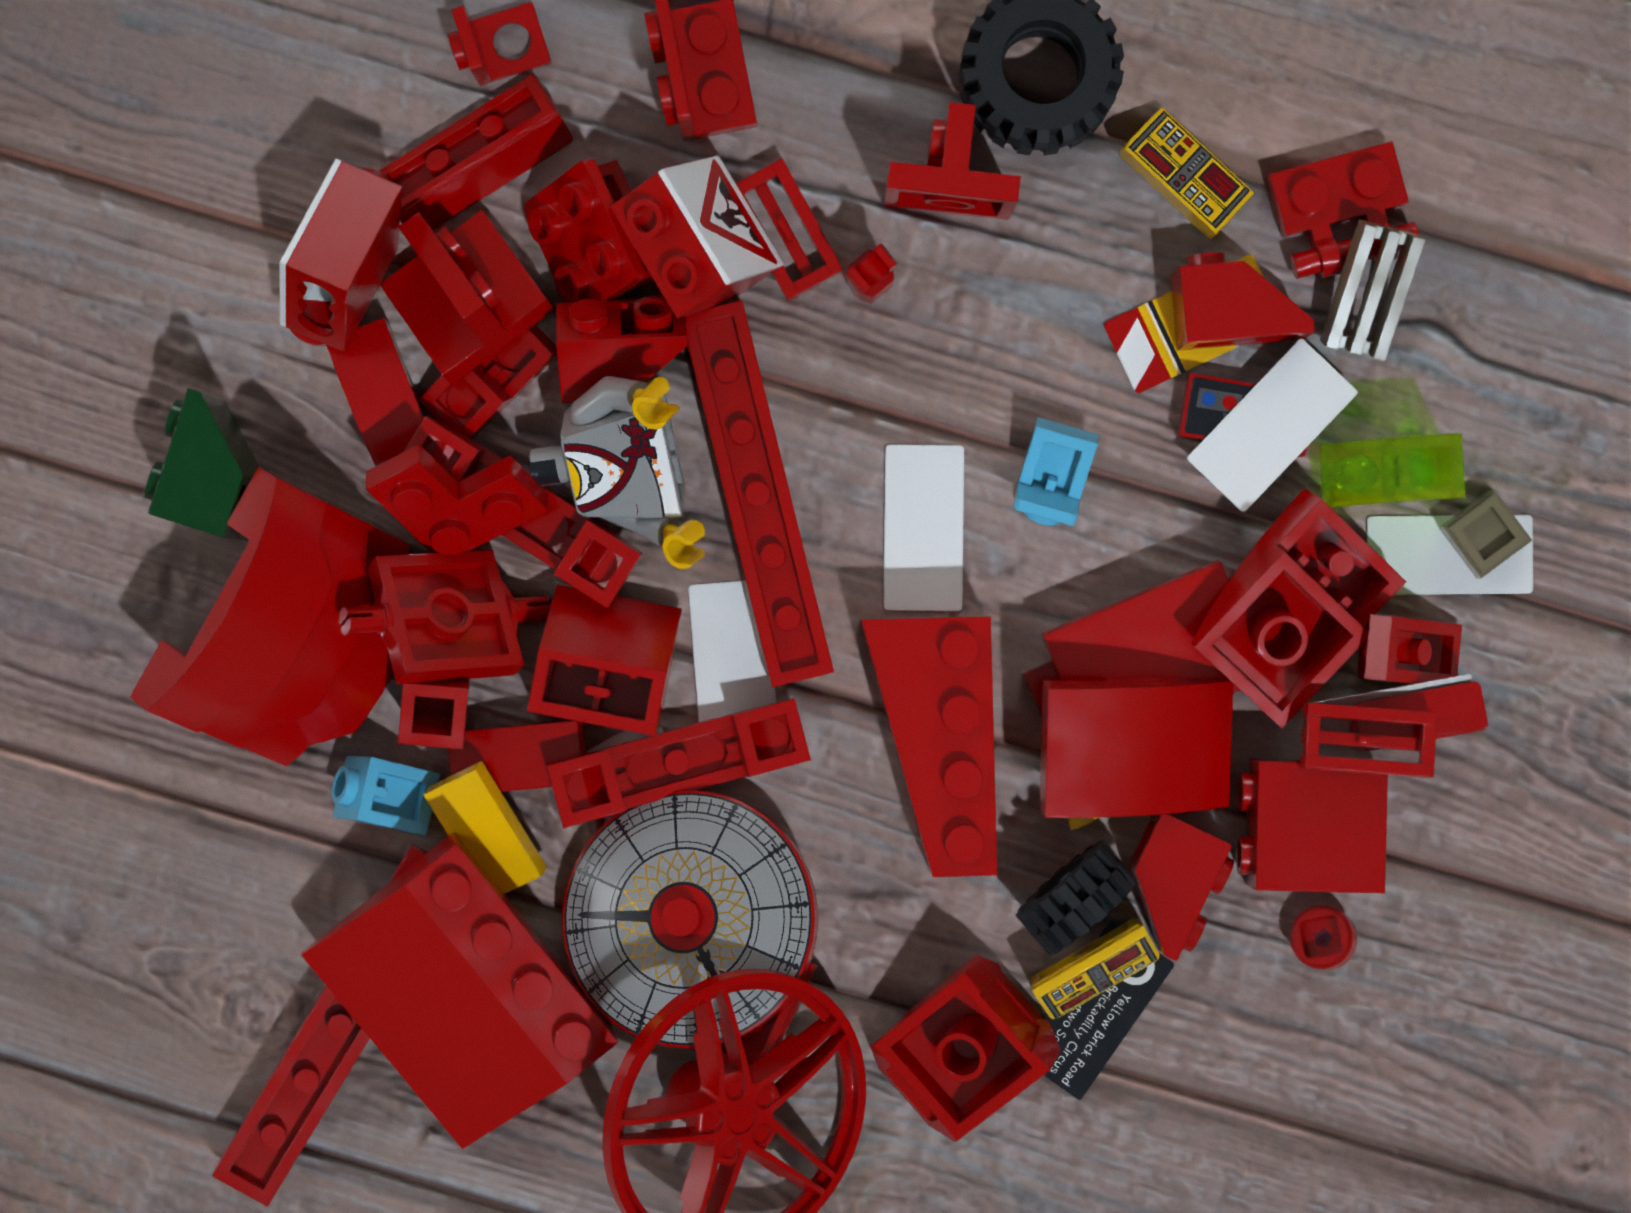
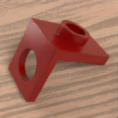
M532 2L475 20H471L464 5L451 9L458 30L447 35L459 71L470 68L480 86L551 64L549 51ZM508 24H517L524 27L531 38L528 52L516 60L502 58L494 48L496 33L500 28Z

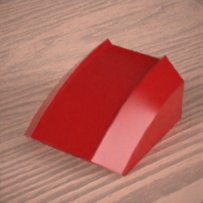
M977 954L927 994L870 1046L878 1069L930 1127L953 1142L960 1140L1050 1071L1061 1051L1050 1022L1045 1020L1002 972L998 963Z

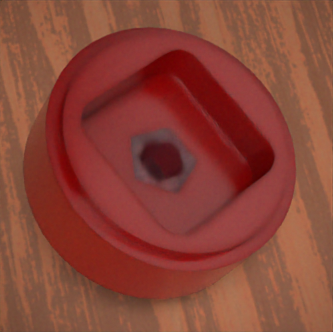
M1316 905L1305 909L1295 918L1290 929V944L1296 957L1305 965L1318 970H1334L1346 964L1353 956L1357 946V932L1352 920L1344 912L1331 906Z

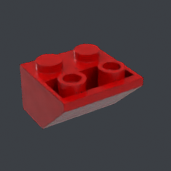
M557 585L539 646L527 712L651 736L657 735L662 718L682 608L616 596L611 606L606 608L576 588Z

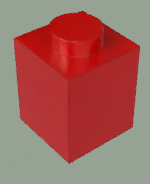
M470 679L403 684L398 744L463 750Z

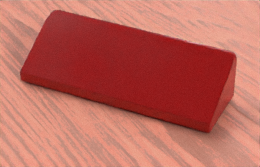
M531 74L379 171L390 178L393 183L402 186L401 223L403 224L420 212L434 230L569 145L573 141V136L534 74Z

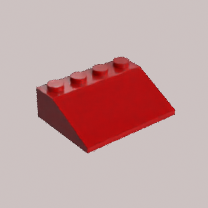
M454 832L301 952L304 960L462 1149L568 1084L618 1043L611 1024L593 1006L580 986Z

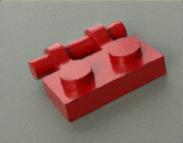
M1393 141L1275 172L1266 177L1282 239L1307 232L1311 249L1290 255L1291 268L1296 279L1318 273L1324 279L1342 273L1353 238L1336 242L1332 235L1331 225L1362 217L1364 221L1391 227L1385 211L1402 207L1409 203ZM1415 222L1392 227L1419 234ZM1374 238L1367 260L1374 259L1376 261L1382 240ZM1398 244L1394 259H1397L1402 245Z

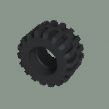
M992 0L987 4L984 14L981 17H976L970 28L961 55L959 67V83H962L963 89L961 99L964 104L976 105L974 124L980 132L984 129L988 130L993 135V143L1004 148L1006 143L1018 147L1016 152L1018 154L1030 156L1032 150H1043L1044 156L1057 154L1062 147L1068 145L1071 149L1082 143L1085 136L1090 132L1094 133L1103 122L1116 100V94L1122 85L1124 71L1120 70V63L1124 58L1122 43L1116 44L1114 34L1117 31L1116 26L1111 18L1104 21L1099 16L1098 12L1101 6L1095 0H1088L1086 3L1080 0ZM1040 37L1053 40L1063 46L1073 58L1078 73L1075 88L1069 96L1055 103L1038 104L1027 101L1016 94L1007 83L1002 69L1004 57L1012 45L1027 38Z

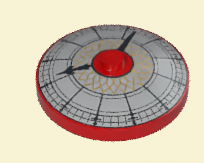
M673 791L661 800L629 808L625 812L614 815L599 828L581 851L570 874L563 900L562 934L569 965L577 983L593 1006L607 1020L634 1037H637L646 1024L673 998L693 985L721 973L753 968L770 969L803 980L811 963L817 940L818 904L815 887L809 869L793 841L772 819L759 810L737 799L708 791ZM760 989L728 993L741 1037L754 1032L766 1024L782 1010L792 997L780 992ZM716 998L711 999L717 1021L720 1042L722 1045L725 1043L723 1040L719 1021H721V1017ZM694 1010L674 1024L657 1045L675 1048H695L693 1033L697 1032Z

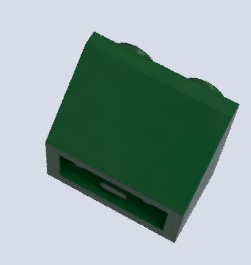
M187 388L184 401L176 399L167 417L165 436L170 437L171 442L164 463L157 461L147 480L145 498L152 500L148 514L223 538L248 541L246 537L226 523L259 465L227 403L202 392Z

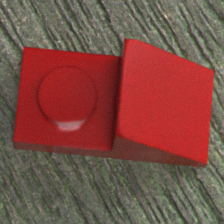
M1370 614V621L1363 627L1368 631V639L1360 646L1357 672L1360 678L1417 684L1458 675L1462 633L1461 624Z

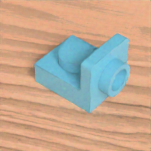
M347 756L344 766L339 768L332 784L331 797L335 803L333 817L426 836L432 809L423 794L431 785L439 781L440 774L374 757Z

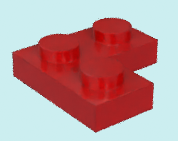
M420 444L366 471V490L431 553L450 556L470 551L548 512V493L511 455L458 483Z

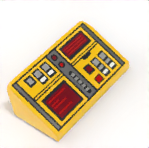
M1163 107L1143 125L1118 153L1127 164L1209 240L1228 223L1254 194L1247 185Z
M1133 917L1030 977L1029 983L1032 992L1051 1019H1057L1156 962L1160 954L1139 918L1135 919Z

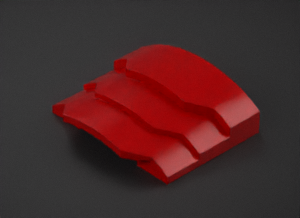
M258 466L226 523L250 540L189 651L161 640L130 698L152 714L194 732H203L240 749H247L287 767L310 745L355 733L373 709L394 673L387 645L381 638V635L378 632L343 635L340 630L343 625H339V613L343 607L374 606L375 598L367 567L375 556L409 554L410 545Z

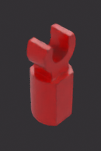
M882 243L873 250L867 249L847 266V272L844 274L852 294L862 302L874 303L892 288L894 282L893 269L898 265V262Z

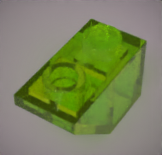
M1462 433L1398 436L1319 445L1322 500L1331 508L1451 501L1466 498Z

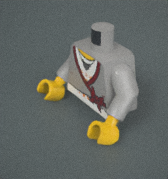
M614 376L603 377L576 399L572 406L564 412L560 435L561 445L530 450L532 478L540 486L570 482L578 514L583 517H597V519L636 533L661 546L664 556L672 566L678 569L690 568L705 556L703 549L693 546L694 543L704 537L705 529L698 520H689L680 526V522L677 519L683 515L685 483L671 418L680 408L677 404L672 405L667 402L666 393L670 390V384L664 377H657L649 383Z

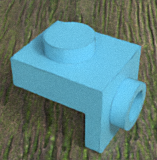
M1037 417L1016 484L1013 508L1023 512L1028 519L1038 524L1055 526L1063 523L1074 526L1079 513L1080 498L1098 446L1099 434Z

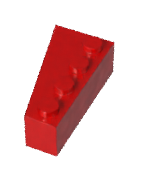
M991 616L860 620L932 877L998 876Z

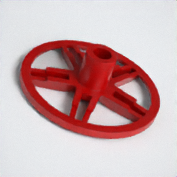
M755 968L734 970L705 979L673 998L659 1010L642 1029L627 1051L614 1078L605 1109L602 1135L604 1167L612 1195L621 1212L648 1213L640 1203L629 1180L623 1146L695 1142L696 1147L679 1200L684 1202L681 1213H724L745 1155L777 1176L784 1177L803 1189L797 1198L780 1213H817L836 1189L853 1157L860 1137L866 1106V1073L863 1055L857 1036L842 1010L821 990L799 978L775 970ZM751 989L780 992L802 1002L819 1018L796 1037L791 1033L755 1063L748 1066L728 993ZM716 998L721 1017L719 1024L729 1063L726 1065L723 1063L718 1026L711 1001ZM694 1010L697 1032L693 1033L697 1060L689 1061L675 1071L668 1083L666 1096L647 1099V1104L627 1108L635 1080L653 1048L674 1024ZM837 1052L842 1082L841 1106L835 1134L829 1150L823 1159L796 1132L778 1118L774 1111L808 1082ZM782 1076L776 1083H774V1080ZM676 1119L686 1123V1127L647 1129L645 1132L623 1133L624 1126L650 1124ZM775 1134L818 1169L811 1180L765 1150Z

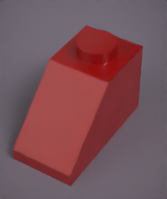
M1211 252L1186 257L1187 266H1179L1170 275L1177 351L1298 341L1299 339L1307 338L1315 332L1314 319L1245 261L1225 262V253Z

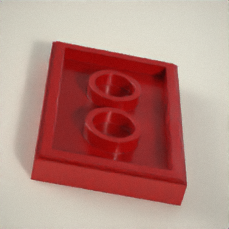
M1219 560L1213 561L1042 632V638L1059 680L1104 681V677L1227 678L1191 645L1204 618L1229 581L1222 562ZM1233 685V694L1241 691Z

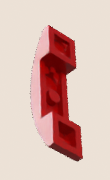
M430 416L424 417L404 450L405 452L420 444L457 483L504 459L483 445ZM541 486L548 493V512L502 534V536L555 569L554 575L602 606L609 608L643 553L595 517H583L578 514L575 503L551 487Z
M795 698L664 731L655 736L642 737L546 765L564 829L625 812L629 808L661 800L673 791L698 790L745 776L752 777L810 761L811 758Z

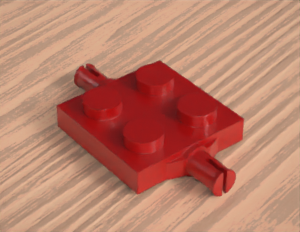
M493 550L464 551L450 556L440 553L375 556L367 567L375 605L371 607L341 608L339 625H343L340 630L345 636L375 632L381 635V638L387 645L397 685L514 676L524 665L516 636L518 623L546 622L551 604L546 605L550 601L546 595L514 598L500 577Z

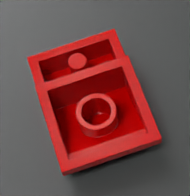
M1304 488L1279 515L1239 565L1207 613L1191 645L1282 729L1303 707V704L1307 703L1368 639V631L1363 627L1370 621V614L1376 615L1407 581L1320 497Z
M1104 677V681L1043 680L1039 808L1044 817L1097 818L1147 816L1229 807L1234 684L1228 678Z

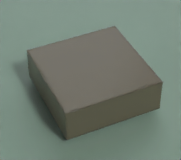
M1495 489L1487 491L1439 527L1476 578L1484 577L1532 541Z

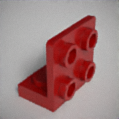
M655 0L656 11L646 12L644 16L655 64L667 62L669 75L657 77L667 127L679 124L683 142L758 127L734 1L721 0L670 10L668 0Z

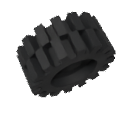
M1100 840L1095 845L1092 844L1086 848L1081 855H1076L1065 867L1062 866L1055 872V875L1050 880L1045 881L1038 888L1039 890L1025 901L1026 903L1018 909V913L1015 915L1049 955L1053 953L1055 955L1064 947L1067 948L1073 944L1079 936L1082 937L1089 932L1096 922L1102 921L1107 916V913L1111 909L1116 908L1123 901L1122 898L1131 892L1132 887L1137 883V879L1109 846Z

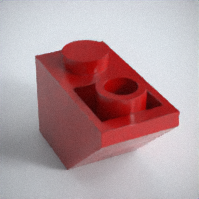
M647 296L635 300L602 302L596 299H582L576 302L556 303V347L561 404L573 403L606 376L646 383L687 347L686 316L677 319L666 299L660 296Z
M1169 814L1151 815L1128 863V867L1137 879L1135 887L1157 949L1166 957L1177 961L1183 949L1191 952L1197 945L1207 918L1200 915V912L1210 891L1219 894L1224 888L1233 869L1234 860L1227 857L1232 847L1231 844Z

